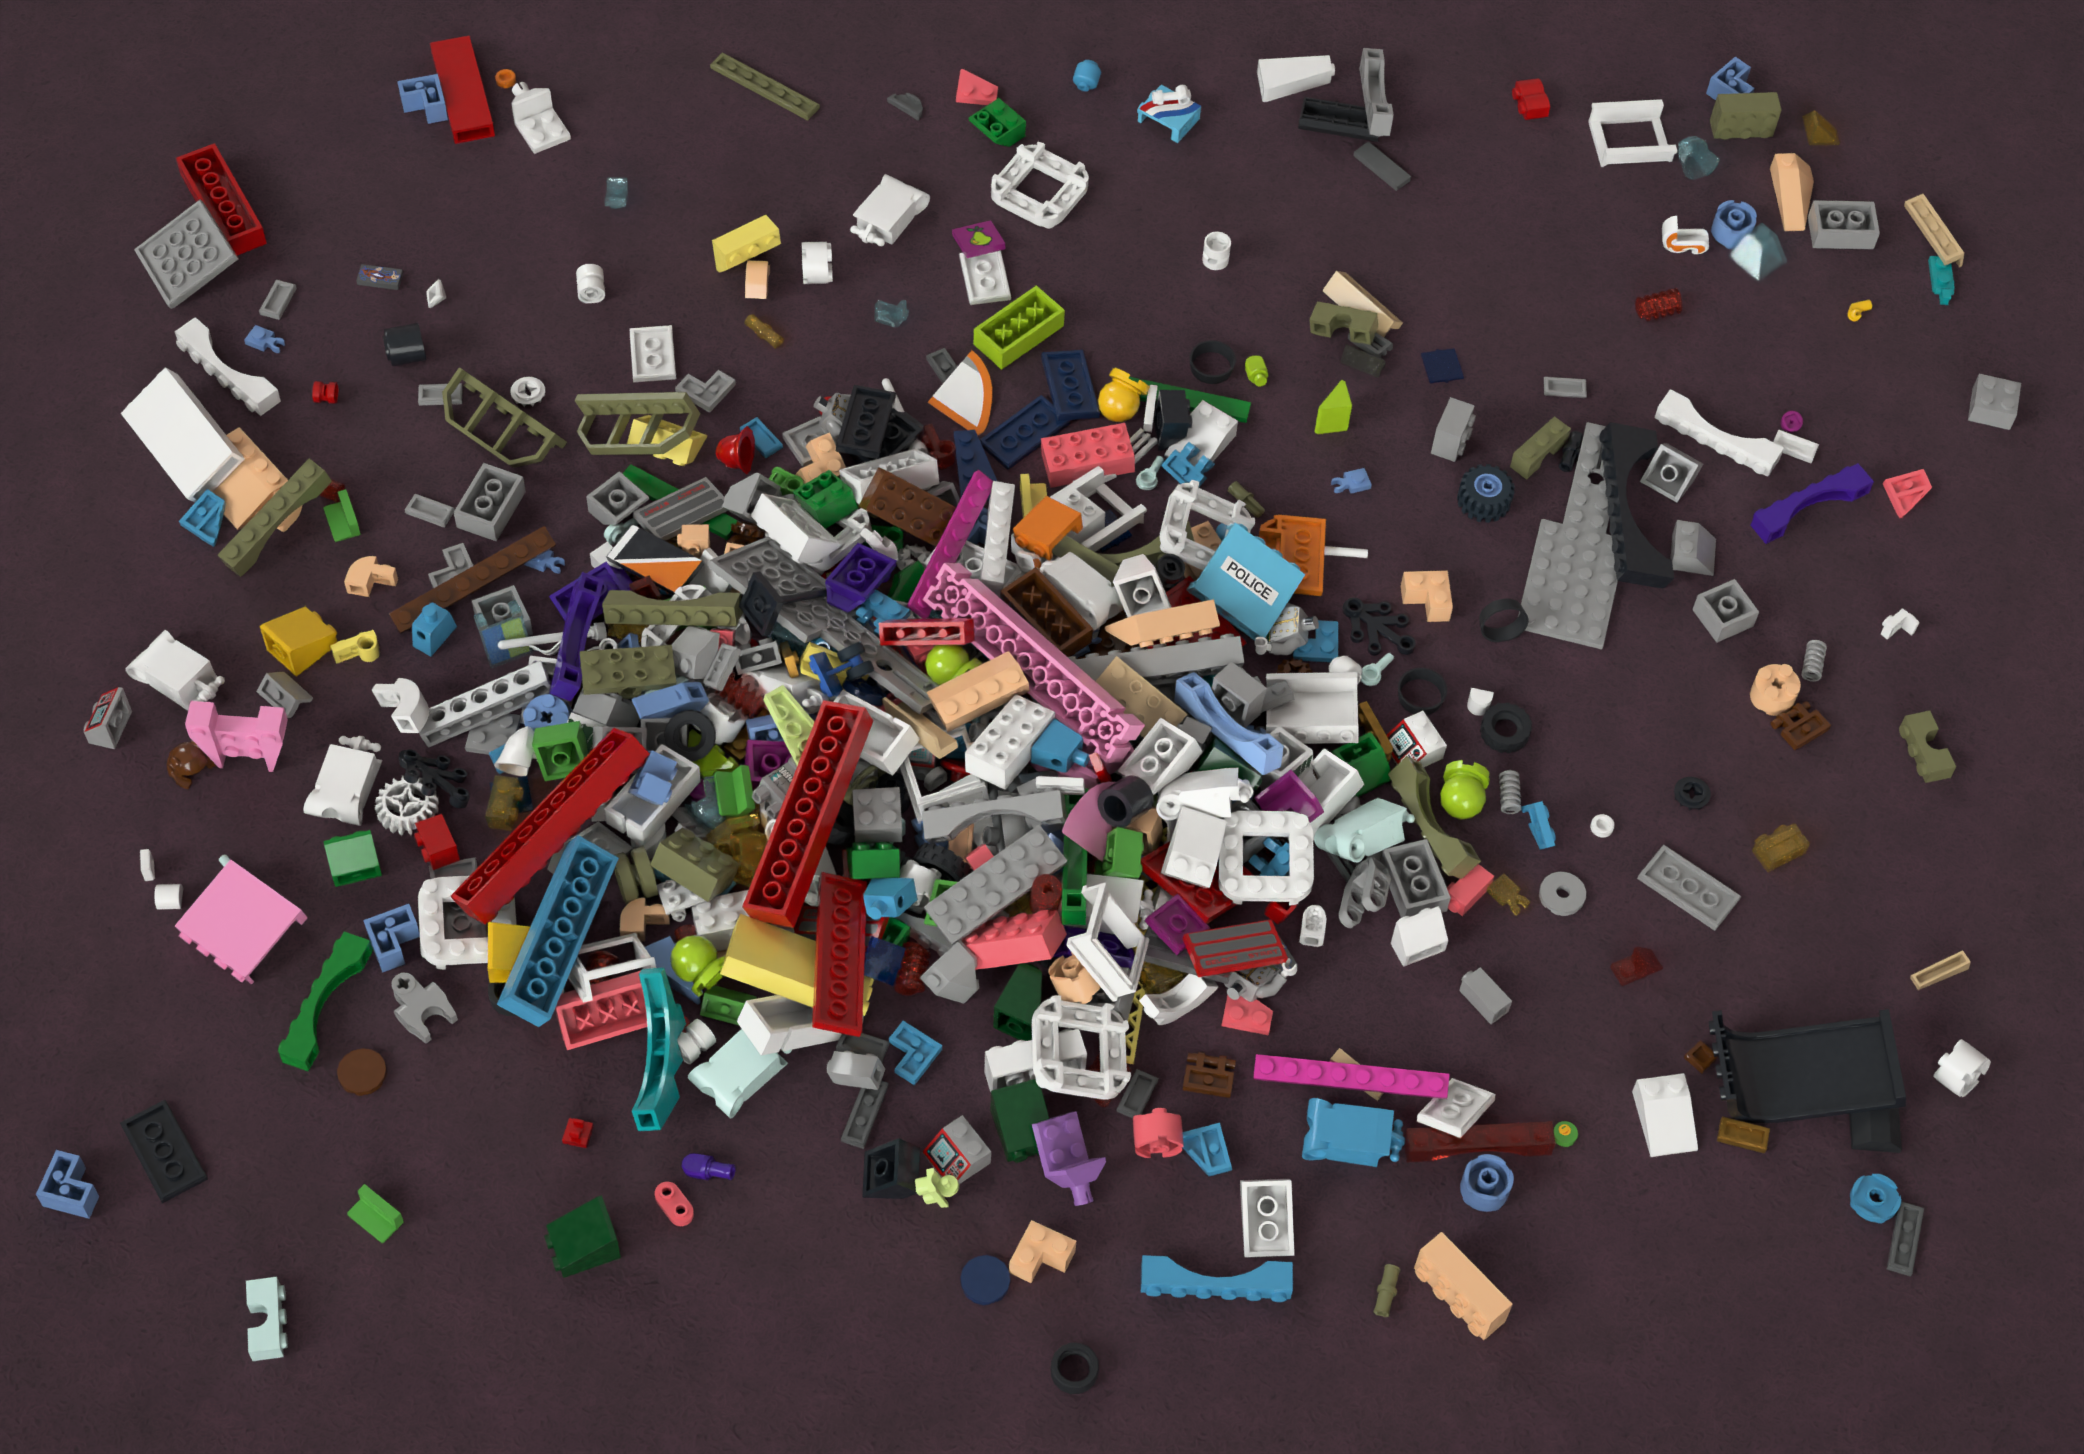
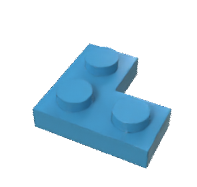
M1318 620L1319 627L1315 629V639L1308 638L1306 645L1294 650L1293 658L1298 660L1302 658L1303 661L1332 662L1333 659L1338 657V622Z
M905 1021L901 1022L889 1038V1042L906 1053L896 1066L895 1073L913 1085L918 1082L942 1051L941 1044Z

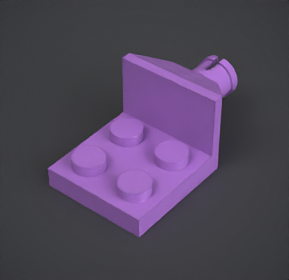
M1077 1112L1066 1113L1032 1124L1045 1177L1062 1188L1070 1187L1075 1206L1093 1202L1089 1182L1097 1179L1106 1163L1105 1157L1088 1159Z

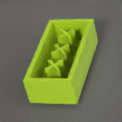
M1036 285L974 328L973 345L1002 370L1064 326L1065 310Z

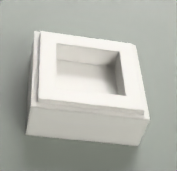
M149 849L140 850L143 877L145 881L154 880L155 870L152 854Z

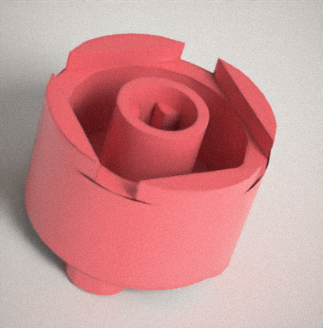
M1155 1108L1152 1110V1113L1133 1117L1134 1145L1137 1155L1151 1158V1153H1162L1163 1157H1172L1182 1152L1184 1142L1180 1115L1167 1113L1165 1108Z

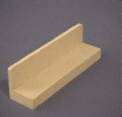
M1921 194L1905 201L1904 207L1944 265L1956 262L1961 267L1964 252L1925 195Z
M1336 271L1323 289V292L1339 306L1377 313L1378 329L1376 333L1382 337H1385L1390 328L1399 329L1403 324L1401 320L1346 272Z
M886 697L882 699L886 713L910 725L920 738L918 743L937 758L941 759L958 748L957 741L924 715H919L904 702L895 705Z

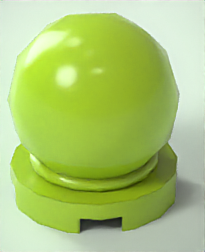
M935 645L927 654L925 662L928 676L939 685L983 664L977 658L970 661L968 653L960 645Z
M1463 760L1447 764L1443 775L1445 784L1440 793L1441 805L1448 815L1454 818H1473L1481 812L1486 802L1485 789L1490 781L1489 771L1484 766L1475 762L1473 766L1463 764Z
M698 935L686 936L678 941L672 949L670 962L673 971L682 980L694 982L691 991L698 997L702 996V989L706 988L709 991L724 976L720 973L725 956L718 958L717 949L705 937Z

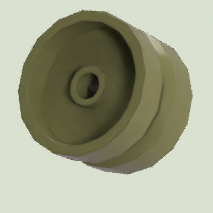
M644 846L631 850L632 865H630L629 859L624 852L614 854V856L619 858L614 872L626 905L639 898L637 886H639L642 895L646 899L658 895L654 869L650 866L651 861Z

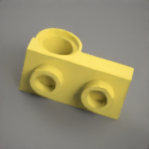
M374 630L362 632L357 636L340 640L336 644L330 645L336 664L356 656H360L365 662H372L380 655L379 644Z

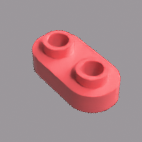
M672 1182L660 1183L655 1189L657 1204L674 1225H688L694 1217L692 1205L676 1184ZM668 1190L671 1191V1194L665 1196L663 1192ZM679 1209L685 1210L683 1214L677 1213Z

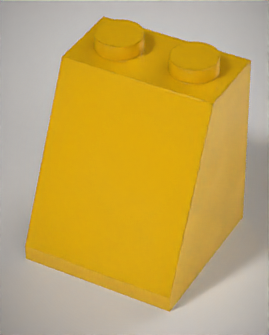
M306 606L263 623L260 626L267 651L296 677L331 650L330 645L337 643L336 630L330 624L326 625L322 622L320 615L315 611L311 612Z
M488 922V974L490 983L507 982L530 927Z

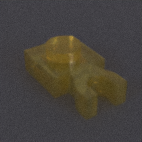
M1502 874L1487 887L1486 891L1500 905H1510L1511 911L1516 916L1521 910L1516 904H1522L1524 908L1529 906L1530 901L1526 897L1518 895L1520 888L1505 874Z

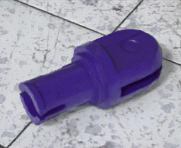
M690 1153L682 1160V1169L691 1178L709 1180L714 1176L732 1180L735 1176L736 1167L734 1164L715 1162L714 1157L710 1155Z

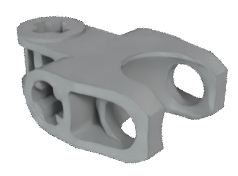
M400 973L393 978L391 984L394 997L401 1005L394 1010V1014L410 1033L417 1036L424 1043L432 1040L427 1027L424 1025L425 1020L429 1016L442 1015L451 1024L458 1020L457 1014L447 1000L445 993L434 982L423 988L409 973Z

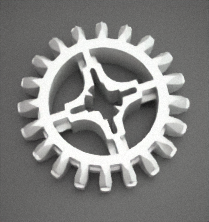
M402 776L400 781L393 778L392 785L385 783V790L379 789V797H376L375 811L378 814V820L380 823L382 822L385 829L390 828L392 833L398 830L401 836L405 830H408V833L412 835L413 830L416 829L415 823L438 814L439 800L436 797V791L433 796H425L421 793L422 778H419L417 783H408L404 780V776ZM414 794L421 796L425 801L414 797ZM389 809L400 813V816L392 814Z

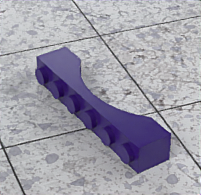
M1858 463L1851 467L1847 466L1835 475H1828L1817 484L1812 483L1806 489L1800 492L1796 491L1782 501L1777 500L1766 509H1759L1754 513L1750 526L1767 544L1783 536L1790 520L1805 507L1828 500L1852 502L1868 494L1874 481Z
M582 572L573 586L549 692L551 695L568 701L573 699L581 686L580 651L585 649L588 631L603 585V579Z

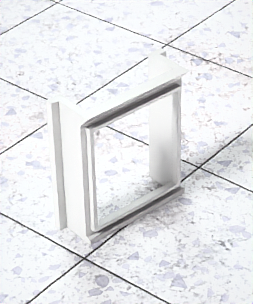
M1662 99L1592 103V111L1588 123L1601 167L1607 164L1672 162L1674 154H1677L1676 145L1667 144L1660 120L1664 106ZM1652 121L1659 146L1608 148L1601 124Z
M1100 466L1092 469L1050 497L1057 501L1073 488L1087 498L1097 492L1122 515V517L1081 543L1094 552L1136 524H1144V513L1147 512V509L1142 504L1132 509L1104 484V470Z
M965 724L947 733L952 738L962 736L967 750L974 743V741L969 739ZM917 743L912 751L923 748V746ZM907 756L900 765L918 824L923 821L922 811L935 805L978 792H982L983 798L990 801L987 781L979 777L975 781L921 797L909 757Z
M1106 882L1092 887L1085 885L1081 893L1093 907L1087 932L1068 938L1066 945L1112 1001H1117L1119 996L1136 992L1150 939L1144 937L1116 900L1105 889ZM1102 919L1126 949L1137 946L1129 977L1097 939Z
M637 933L581 946L578 954L633 941L636 960L586 971L577 956L568 979L583 1003L593 1000L589 980L641 967L643 969L656 968L655 958L649 955L638 939Z

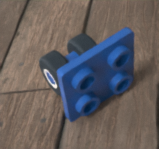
M857 642L840 650L837 653L840 662H848L834 669L825 652L809 656L811 660L809 662L810 668L814 674L818 675L821 681L819 685L824 695H828L829 698L840 695L843 688L836 674L850 667L851 669L846 671L850 681L857 680L874 671L872 662L870 660L863 662L860 656L865 652L862 642Z

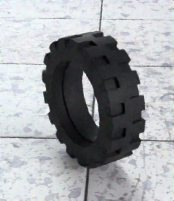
M935 843L922 844L912 859L927 869L934 868L942 874L941 880L959 882L973 872V869H970L971 866L964 862L963 858L956 856L953 851L946 850L941 845L936 846Z

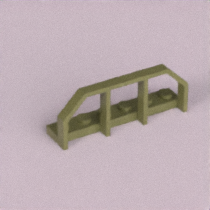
M460 367L442 391L445 420L513 468L541 462L555 445L563 448L567 444V441ZM461 380L465 381L463 386L473 393L476 390L481 392L479 397L483 399L464 428L454 421L451 395ZM495 402L497 403L496 409L505 415L507 412H510L513 416L511 417L512 421L492 448L473 435L472 432L491 404ZM523 423L529 426L527 430L538 437L541 434L545 437L543 439L544 443L536 455L509 460L500 454L519 425L522 426Z
M687 392L578 394L575 399L576 404L584 414L577 433L591 455L665 454L691 436L700 416V412ZM689 413L682 429L659 444H651L664 414ZM620 414L607 444L589 443L586 436L596 415ZM631 414H652L639 444H618Z

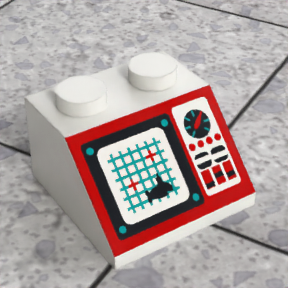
M1424 711L1403 719L1386 735L1393 747L1391 757L1397 765L1406 756L1421 762L1423 767L1437 762L1444 757L1447 745Z

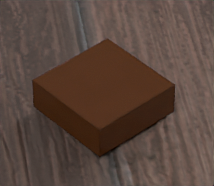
M1701 1040L1684 1056L1700 1073H1703L1718 1058L1714 1057L1713 1051Z

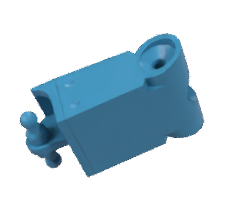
M1311 1098L1308 1102L1307 1122L1310 1130L1304 1137L1302 1157L1309 1161L1327 1158L1328 1160L1377 1167L1379 1158L1389 1156L1391 1149L1390 1159L1393 1162H1397L1400 1158L1399 1151L1402 1150V1146L1405 1144V1138L1401 1131L1403 1122L1400 1119H1396L1393 1123V1110L1336 1103L1332 1105L1325 1100Z

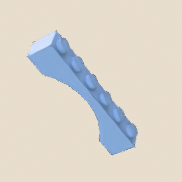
M1195 672L1176 680L1174 701L1197 721L1212 727L1211 732L1258 772L1265 775L1281 767L1284 746L1269 733H1254L1234 721L1220 705L1210 685Z

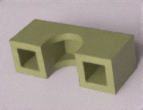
M1318 301L1309 319L1311 333L1331 338L1336 329L1346 327L1350 330L1351 342L1371 345L1378 329V316L1375 312Z
M1554 416L1514 452L1510 468L1527 480L1540 468L1544 457L1549 452L1554 455L1567 443L1571 428Z
M1931 711L1906 715L1899 727L1901 737L1907 741L1909 755L1914 757L1917 763V772L1919 776H1923L1925 783L1951 778L1956 769L1948 748L1938 750L1931 748L1927 744V741L1934 740L1939 730Z

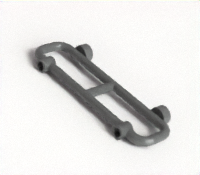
M991 710L981 715L979 723L971 724L969 739L975 741L988 727L989 720L994 719L1001 711ZM1026 766L1018 775L1027 774ZM987 782L990 801L997 800L998 791L1009 792L1008 787L1002 789ZM1001 815L992 816L993 827L987 826L984 829L982 841L983 844L988 846H996L997 853H1000L1005 849ZM1024 817L1026 833H1028L1032 829L1028 827Z

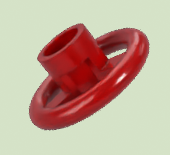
M942 759L940 761L942 767L952 770L950 780L953 782H957L970 775V773L966 772L965 762L953 759Z

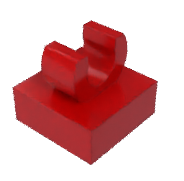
M569 1118L562 1142L568 1145L587 1148L593 1130V1123Z

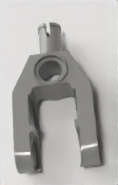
M1383 850L1367 856L1366 860L1358 864L1345 886L1339 910V919L1347 928H1352L1360 923L1365 909L1377 912L1386 904L1391 877L1388 868L1380 862ZM1351 895H1353V896L1355 897V899L1357 900V903L1353 900V898H1352ZM1371 897L1375 899L1377 905L1373 903ZM1348 912L1352 915L1353 920L1349 917Z

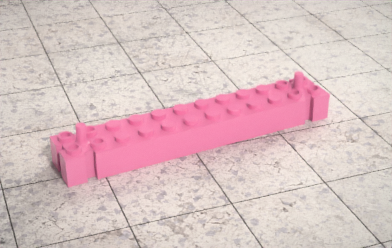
M944 563L936 576L939 580L938 584L930 586L923 600L934 610H943L941 614L943 618H973L975 641L971 643L990 660L1009 651L1018 662L1029 682L1030 691L1027 692L1043 707L1054 711L1056 719L1083 737V743L1087 746H1096L1097 748L1094 752L1098 753L1100 758L1106 763L1122 762L1131 748L1128 745L1129 740H1136L1145 724L1133 714H1124L1126 708L979 579H970L972 573L962 564Z

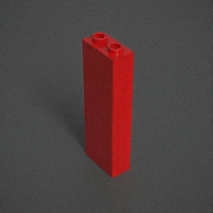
M470 36L430 43L454 143L494 137L493 122Z

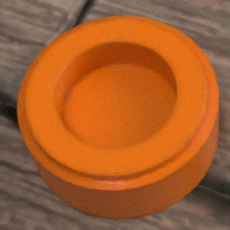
M500 70L495 76L499 87L510 88L516 83V75L512 70Z

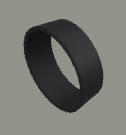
M1207 340L1198 343L1191 350V372L1199 381L1207 384H1218L1226 381L1231 376L1236 363V356L1227 344L1216 340ZM1214 352L1223 355L1229 361L1231 368L1220 375H1207L1197 370L1193 362L1203 353Z
M1505 598L1493 601L1485 606L1480 613L1481 633L1485 639L1491 642L1510 641L1525 631L1529 623L1528 615L1522 605L1514 599ZM1510 609L1520 611L1518 618L1508 626L1490 628L1484 625L1488 618L1497 612Z
M1428 668L1411 669L1401 676L1398 683L1399 701L1403 708L1412 714L1424 711L1426 715L1433 714L1441 707L1447 695L1445 680L1440 674ZM1412 680H1426L1438 688L1441 701L1432 707H1417L1405 700L1401 690L1406 683Z

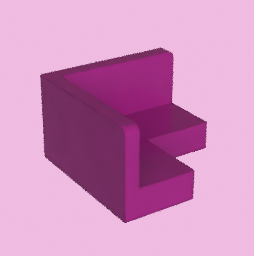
M1289 770L1255 797L1261 811L1296 812L1306 815L1310 823L1324 813L1316 796L1292 770Z

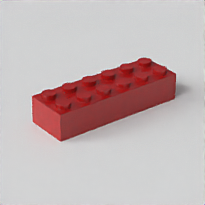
M215 143L176 158L180 174L194 200L197 202L201 199L205 203L236 255L267 244L263 227Z

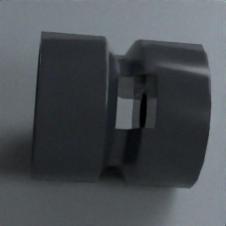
M1174 554L1163 555L1154 566L1165 593L1176 586L1185 573L1183 560Z
M897 772L893 776L889 773L883 774L876 781V788L899 787L901 813H904L910 807L911 800L903 776Z

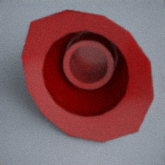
M746 426L739 434L727 436L718 443L716 457L726 467L741 469L748 475L754 458L755 438L753 431Z

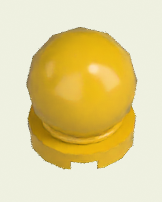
M1113 368L1109 374L1112 382L1107 383L1100 391L1098 405L1101 413L1108 420L1125 422L1138 412L1140 405L1139 395H1147L1150 386L1141 380L1138 383L1129 379L1130 374Z

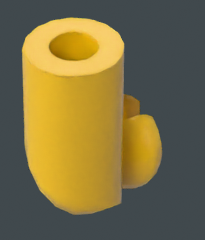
M1865 300L1852 303L1847 312L1848 318L1851 321H1858L1863 311L1872 309L1871 301Z

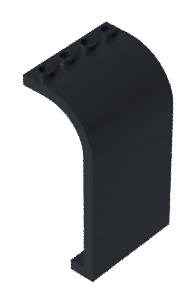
M1889 1009L1879 1010V1017L1755 1033L1739 1032L1726 1027L1723 1023L1722 1010L1712 1011L1713 1020L1708 1021L1710 1035H1715L1716 1042L1712 1043L1714 1057H1719L1720 1064L1715 1065L1717 1079H1723L1724 1085L1719 1087L1721 1101H1726L1728 1113L1735 1119L1748 1123H1781L1906 1107L1905 1088Z

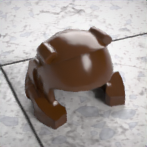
M193 740L177 745L169 752L170 754L167 759L169 776L176 781L177 785L185 789L190 788L192 781L184 775H194L204 769L205 765L209 769L216 766Z

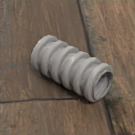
M1811 640L1807 643L1802 677L1808 681H1818L1822 677L1827 645L1820 640Z
M1507 770L1499 775L1501 811L1506 814H1515L1521 810L1520 777L1516 771Z

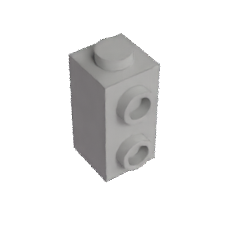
M1481 967L1474 972H1467L1462 977L1459 991L1490 1024H1493L1509 1012L1512 1000Z
M834 1051L832 1059L827 1064V1073L833 1083L878 1090L885 1072V1067L876 1055L869 1053L861 1055L855 1054L852 1051Z

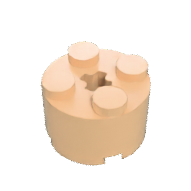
M1767 665L1761 668L1756 675L1750 692L1751 701L1757 709L1765 711L1766 714L1777 716L1782 712L1786 713L1794 705L1799 694L1800 680L1790 665Z
M1073 953L1068 958H1064V956L1059 957L1049 968L1050 979L1058 995L1061 996L1062 1001L1086 1004L1092 1000V995L1101 988Z

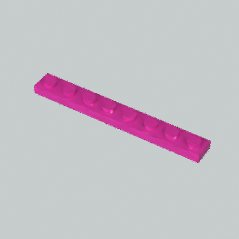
M980 470L974 472L906 606L922 619H926L932 610V607L923 598L931 585L938 584L939 580L936 576L943 564L956 562L991 492L993 481Z
M1256 1054L1254 1069L1255 1080L1438 1099L1448 1098L1450 1074L1258 1054Z

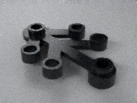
M1350 598L1344 602L1342 610L1344 615L1351 620L1352 631L1350 639L1352 642L1360 643L1363 641L1364 632L1360 630V620L1367 624L1369 637L1367 650L1370 655L1376 656L1381 652V644L1378 641L1377 632L1397 645V650L1401 654L1409 655L1414 651L1416 642L1413 637L1409 635L1400 637L1385 626L1396 625L1399 628H1405L1409 621L1408 616L1405 614L1386 616L1391 612L1390 603L1382 601L1375 604H1363L1358 598ZM1381 607H1387L1388 610H1382ZM1378 612L1383 616L1372 617L1368 613ZM1403 619L1405 622L1401 623L1398 620ZM1354 634H1359L1361 637H1360V638H1356V637H1354L1353 635H1354ZM1375 646L1378 650H1372L1371 647Z
M412 749L403 750L399 753V764L406 769L405 781L417 783L420 775L417 770L422 773L423 785L421 793L423 795L433 796L436 790L434 783H436L451 795L449 803L456 808H465L470 798L469 792L461 787L455 788L445 780L449 779L457 783H463L467 776V772L464 769L455 768L453 772L445 771L449 767L450 759L443 755L438 756L437 759L421 757Z

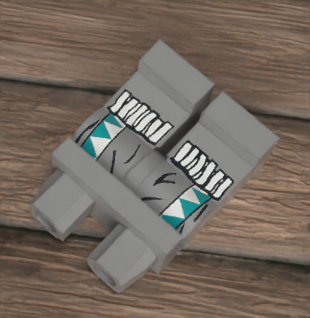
M793 757L789 758L788 762L779 769L763 777L759 786L753 791L752 798L757 804H761L765 800L770 804L766 812L771 819H777L796 771L797 765Z

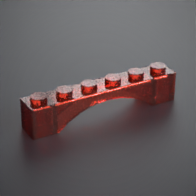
M1552 1121L1472 1125L1461 1138L1433 1127L1408 1128L1404 1137L1407 1162L1435 1161L1452 1155L1480 1151L1509 1152L1522 1156L1551 1155L1556 1144Z

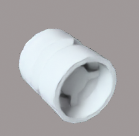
M1212 232L1205 237L1202 261L1207 268L1221 270L1228 265L1231 240L1228 235L1223 232Z
M596 264L580 266L576 271L579 300L584 303L601 302L605 297L603 269Z
M695 1019L685 1027L686 1033L681 1032L677 1039L682 1058L687 1064L693 1063L701 1054L700 1050L707 1051L716 1043L715 1036L711 1030L699 1019Z

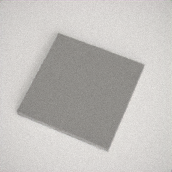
M201 199L134 249L166 304L171 309L175 308L239 259Z

